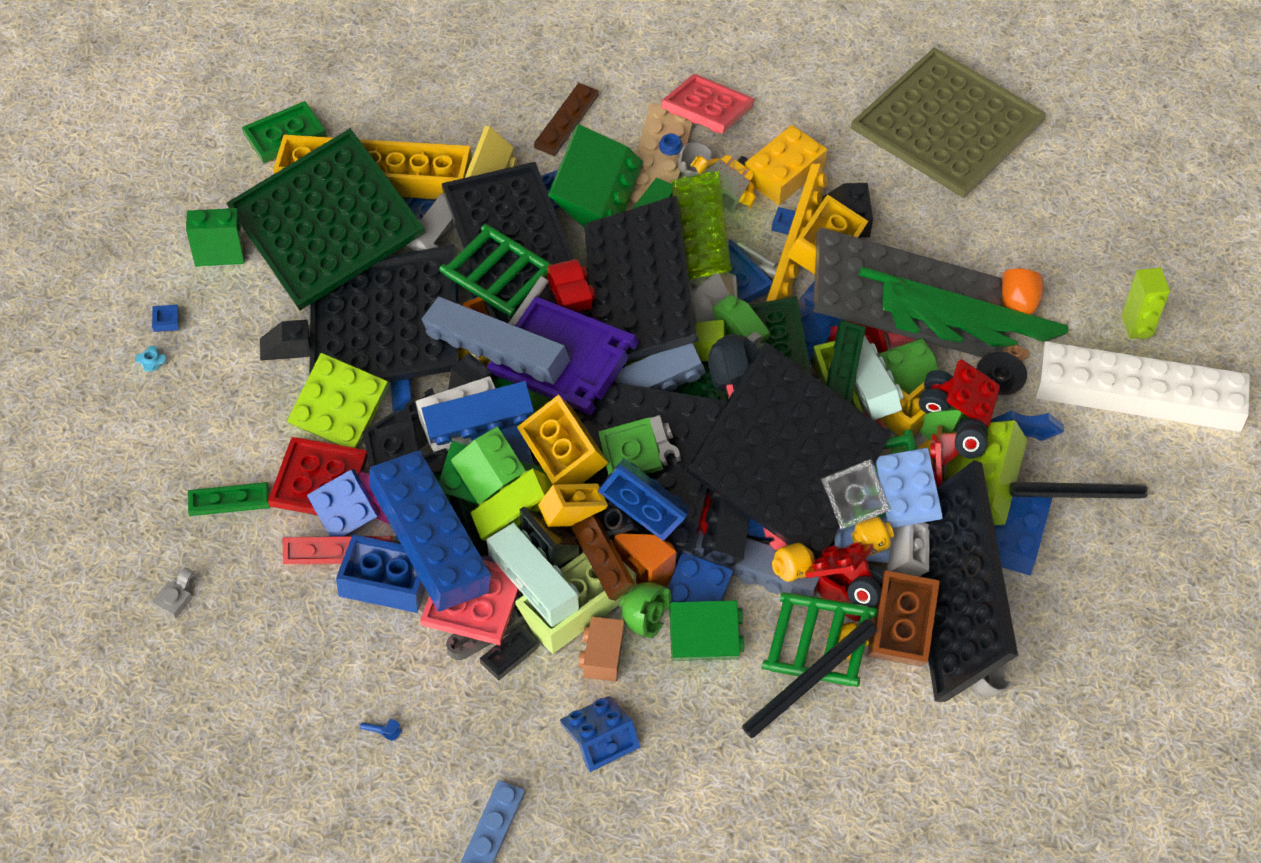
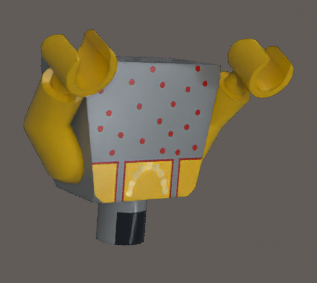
M697 155L690 166L695 167L699 174L703 172L698 182L705 181L710 197L731 212L735 210L738 203H743L751 209L757 197L754 194V184L750 181L753 177V172L745 167V162L748 159L740 156L735 160L730 155H725L721 159L706 160L703 156Z

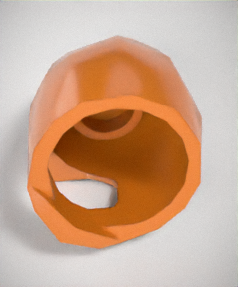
M1022 268L1009 269L1003 272L1001 298L1003 307L1031 315L1039 307L1043 298V277L1040 273Z

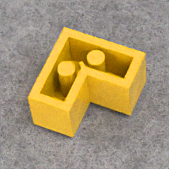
M924 382L909 395L901 389L903 399H900L902 410L878 418L898 436L903 435V432L906 430H912L915 437L924 424L923 419L927 413L923 412L919 407L920 395L925 390Z

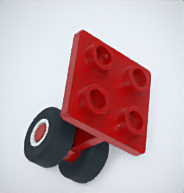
M961 359L957 361L953 376L941 370H934L926 375L924 382L925 390L920 395L919 407L928 414L930 412L947 410L952 405L968 417L981 420L988 427L992 419L1000 385Z
M967 418L959 423L954 433H943V426H937V433L932 434V443L930 445L931 459H933L932 470L937 487L944 483V466L958 454L965 458L973 459L985 452L988 429L981 420Z
M856 542L845 548L838 549V546H831L824 549L819 558L812 562V566L808 568L805 575L806 578L843 573L853 581L848 587L850 602L874 608L881 598L882 589L880 585L885 570L879 566H868L866 558L874 550L872 543L863 545L862 542ZM889 580V585H888V591H889V589H890V587H891V581H890V580Z

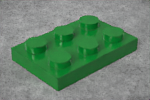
M306 101L242 127L243 134L263 163L277 158L283 135L327 137L325 128Z

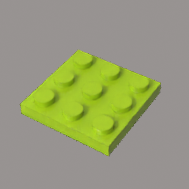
M321 353L286 422L336 445L359 449L364 438L363 431L369 428L390 383Z

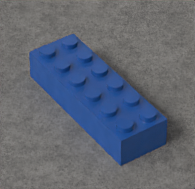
M420 450L370 467L369 487L438 612L489 593L491 574Z

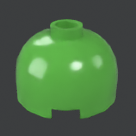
M642 582L631 588L629 592H626L620 602L622 617L626 626L639 636L648 638L656 636L664 623L659 622L664 614V610L669 611V605L672 600L670 589L658 583Z

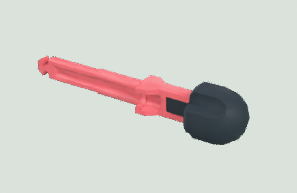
M728 334L720 338L710 350L708 362L713 386L720 391L727 390L728 398L758 351L752 341L743 335ZM763 527L765 537L774 539V541L770 542V546L775 551L786 546L785 542Z

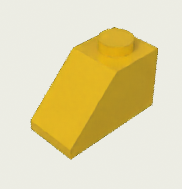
M552 485L538 504L547 526H572L606 509L608 505L604 496L598 492L600 489L599 485Z

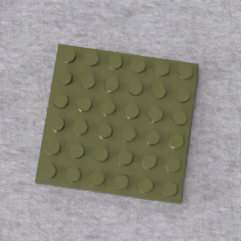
M934 47L857 116L851 123V129L962 198H965L1045 120L1046 113Z

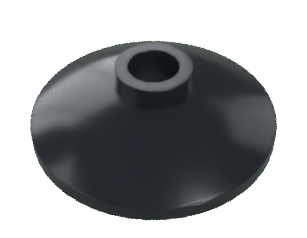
M994 352L984 356L976 368L1000 385L998 395H1011L1020 391L1027 380V370L1023 362L1016 356L1005 352Z

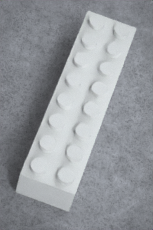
M1045 341L1039 361L1036 399L1241 432L1249 412L1250 374Z

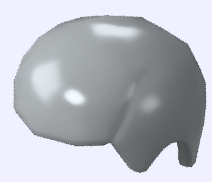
M687 143L681 149L678 157V166L683 175L690 179H700L703 172L699 174L697 169L693 166L691 167L690 164L697 155L703 156L706 160L712 159V150L703 143Z
M1000 667L971 687L975 692L984 697H993L1005 692L1011 685V682L1005 680L1007 669Z

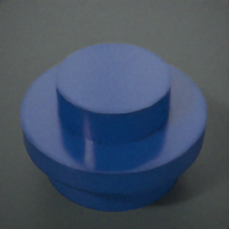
M673 133L664 135L659 142V149L665 155H677L683 148L680 137Z

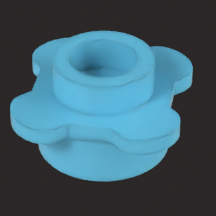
M150 346L142 354H137L135 360L137 363L142 364L146 372H151L159 369L166 362V357L158 352L156 346Z

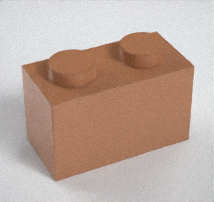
M591 616L590 627L585 626L583 632V643H587L586 651L581 650L579 656V667L583 668V678L617 681L624 635V620Z

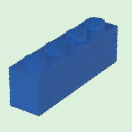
M526 381L421 408L430 443H436V445L448 444L452 442V438L462 436L463 439L477 436L478 431L486 429L490 431L497 426L501 430L505 424L513 422L514 425H520L534 414Z

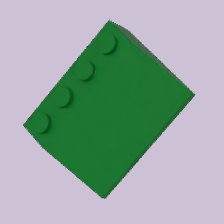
M579 124L574 129L548 196L584 228L586 223L625 212L643 161L629 147Z

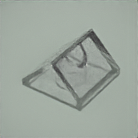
M872 459L821 479L841 530L892 510Z

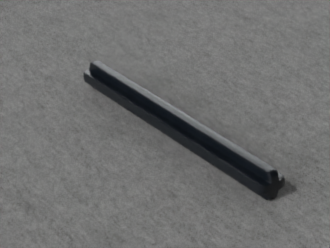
M1012 482L1009 485V494L1012 497L1141 499L1148 496V487L1145 484Z
M865 619L742 725L744 732L750 738H754L877 632L876 625L870 619Z

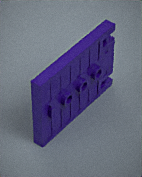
M535 296L515 326L564 345L570 362L555 384L546 381L540 382L524 372L517 373L509 366L504 364L498 365L490 361L487 368L492 372L491 374L514 384L526 381L529 390L550 399L560 395L572 408L592 415L596 409L592 403L595 397L598 399L603 398L629 358L626 354L628 347L635 349L639 341L631 333Z

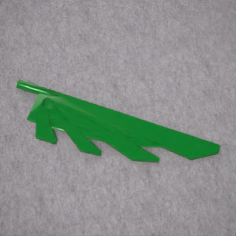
M861 266L859 270V276L883 283V310L892 312L896 328L917 334L920 329L912 319L915 318L922 320L942 340L958 343L964 340L963 337L947 327L950 326L961 328L990 346L1017 345V341L998 332L1014 331L1042 342L1068 333V326L1065 324Z

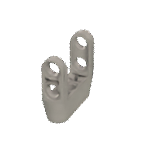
M443 193L420 220L426 233L406 245L413 252L438 247L437 245L453 226L454 221ZM465 263L457 269L465 277L471 274Z

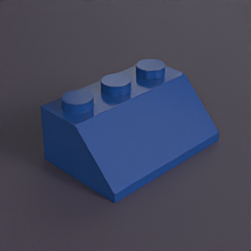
M624 457L598 490L600 494L662 541L688 515L689 507L679 497L672 495L658 481L647 476L634 463L629 462Z
M352 535L336 577L338 596L418 613L426 588L402 545Z

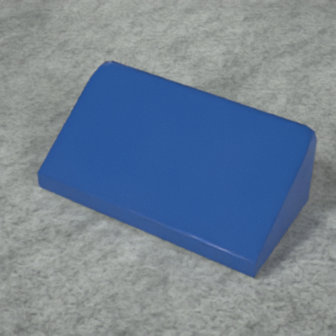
M410 379L390 382L392 411L405 409V404L411 401Z

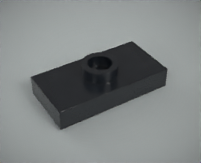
M519 625L502 639L501 645L496 644L480 657V663L499 681L538 649L540 642L522 625Z

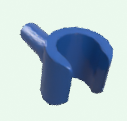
M390 719L385 726L364 722L360 725V729L377 732L390 741L396 740L402 732V729L399 728L400 724L393 719Z

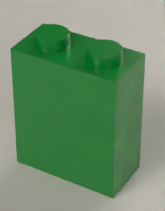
M237 208L187 211L186 232L195 267L244 264L245 244Z
M737 600L670 602L671 661L738 659L740 652H744V636L739 635L738 625L743 624L742 608H737Z

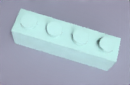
M864 335L854 387L872 420H876L901 411L900 399H903V394L899 384H895L891 371L886 369L882 356L878 357L875 344H870Z
M512 523L486 539L489 556L551 627L579 610L578 598L580 595L577 588L572 583L568 584L563 579L560 569L556 565L552 566L547 561L544 551L532 544L525 530L520 531Z

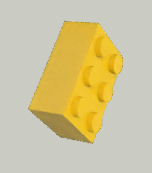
M791 125L747 160L745 167L753 172V177L750 181L754 184V188L777 205H780L805 184L811 164H821L822 169L825 168L828 149L794 125Z
M827 194L786 256L815 274L816 233L819 228L822 227L858 238L868 221Z
M557 395L517 426L553 485L583 484L609 464L572 406L560 395Z

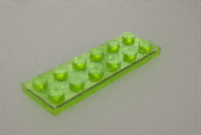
M719 171L672 180L673 196L677 195L680 202L690 278L694 279L732 271Z

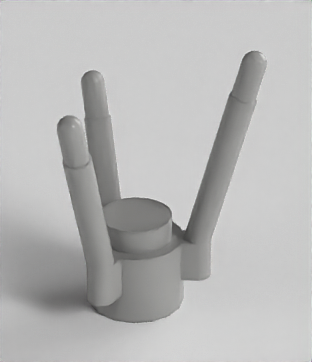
M738 241L737 246L747 256L761 263L760 269L773 282L778 264Z

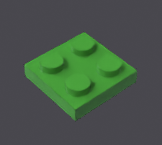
M649 418L599 431L603 454L609 462L606 465L608 475L623 457L629 462L634 463L645 474L663 470L658 444Z

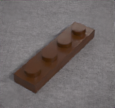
M578 83L536 139L534 148L555 156L598 98L599 90Z
M596 513L570 527L608 598L616 601L633 587L635 583Z

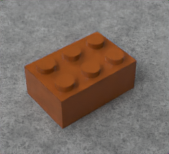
M887 570L883 572L880 585L882 589L881 598L874 607L878 609V614L876 618L872 619V622L877 627V632L869 638L867 657L918 667L928 663L939 580ZM889 580H890V581H891V587H890V589H889V591H888V585H889Z

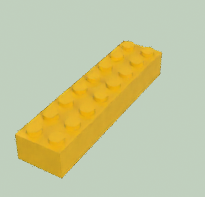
M283 135L273 168L274 174L333 138ZM359 139L401 197L437 199L443 193L442 183L465 178L472 160L470 146Z

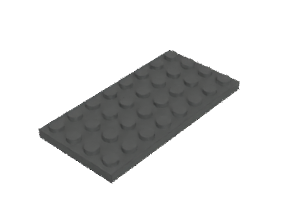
M822 227L819 228L816 233L814 312L917 340L923 338L925 342L980 357L994 352H1003L1004 346H990L961 328L947 326L964 338L961 343L942 340L922 320L915 318L912 319L920 329L917 334L897 329L892 312L883 310V283L859 276V270L861 266L1003 307L1001 299L1002 278Z

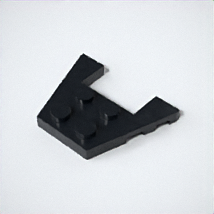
M433 388L425 391V396L421 399L435 395ZM411 400L405 404V409L396 415L389 414L363 431L369 467L420 450L414 420L419 419L416 402ZM446 448L423 456L434 475L442 473L448 454Z

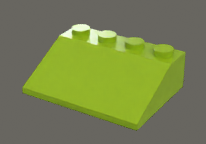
M1015 420L990 423L987 427L988 438L985 452L973 459L965 458L958 454L949 461L944 477L945 482L973 460L981 462L983 464L994 525L1006 524L1012 496L1009 494V485L1012 482H1017L1027 444V438Z

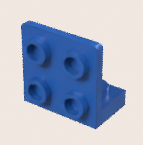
M610 696L597 699L593 704L580 710L572 711L568 716L560 719L564 729L579 744L585 766L590 772L640 748L633 720Z

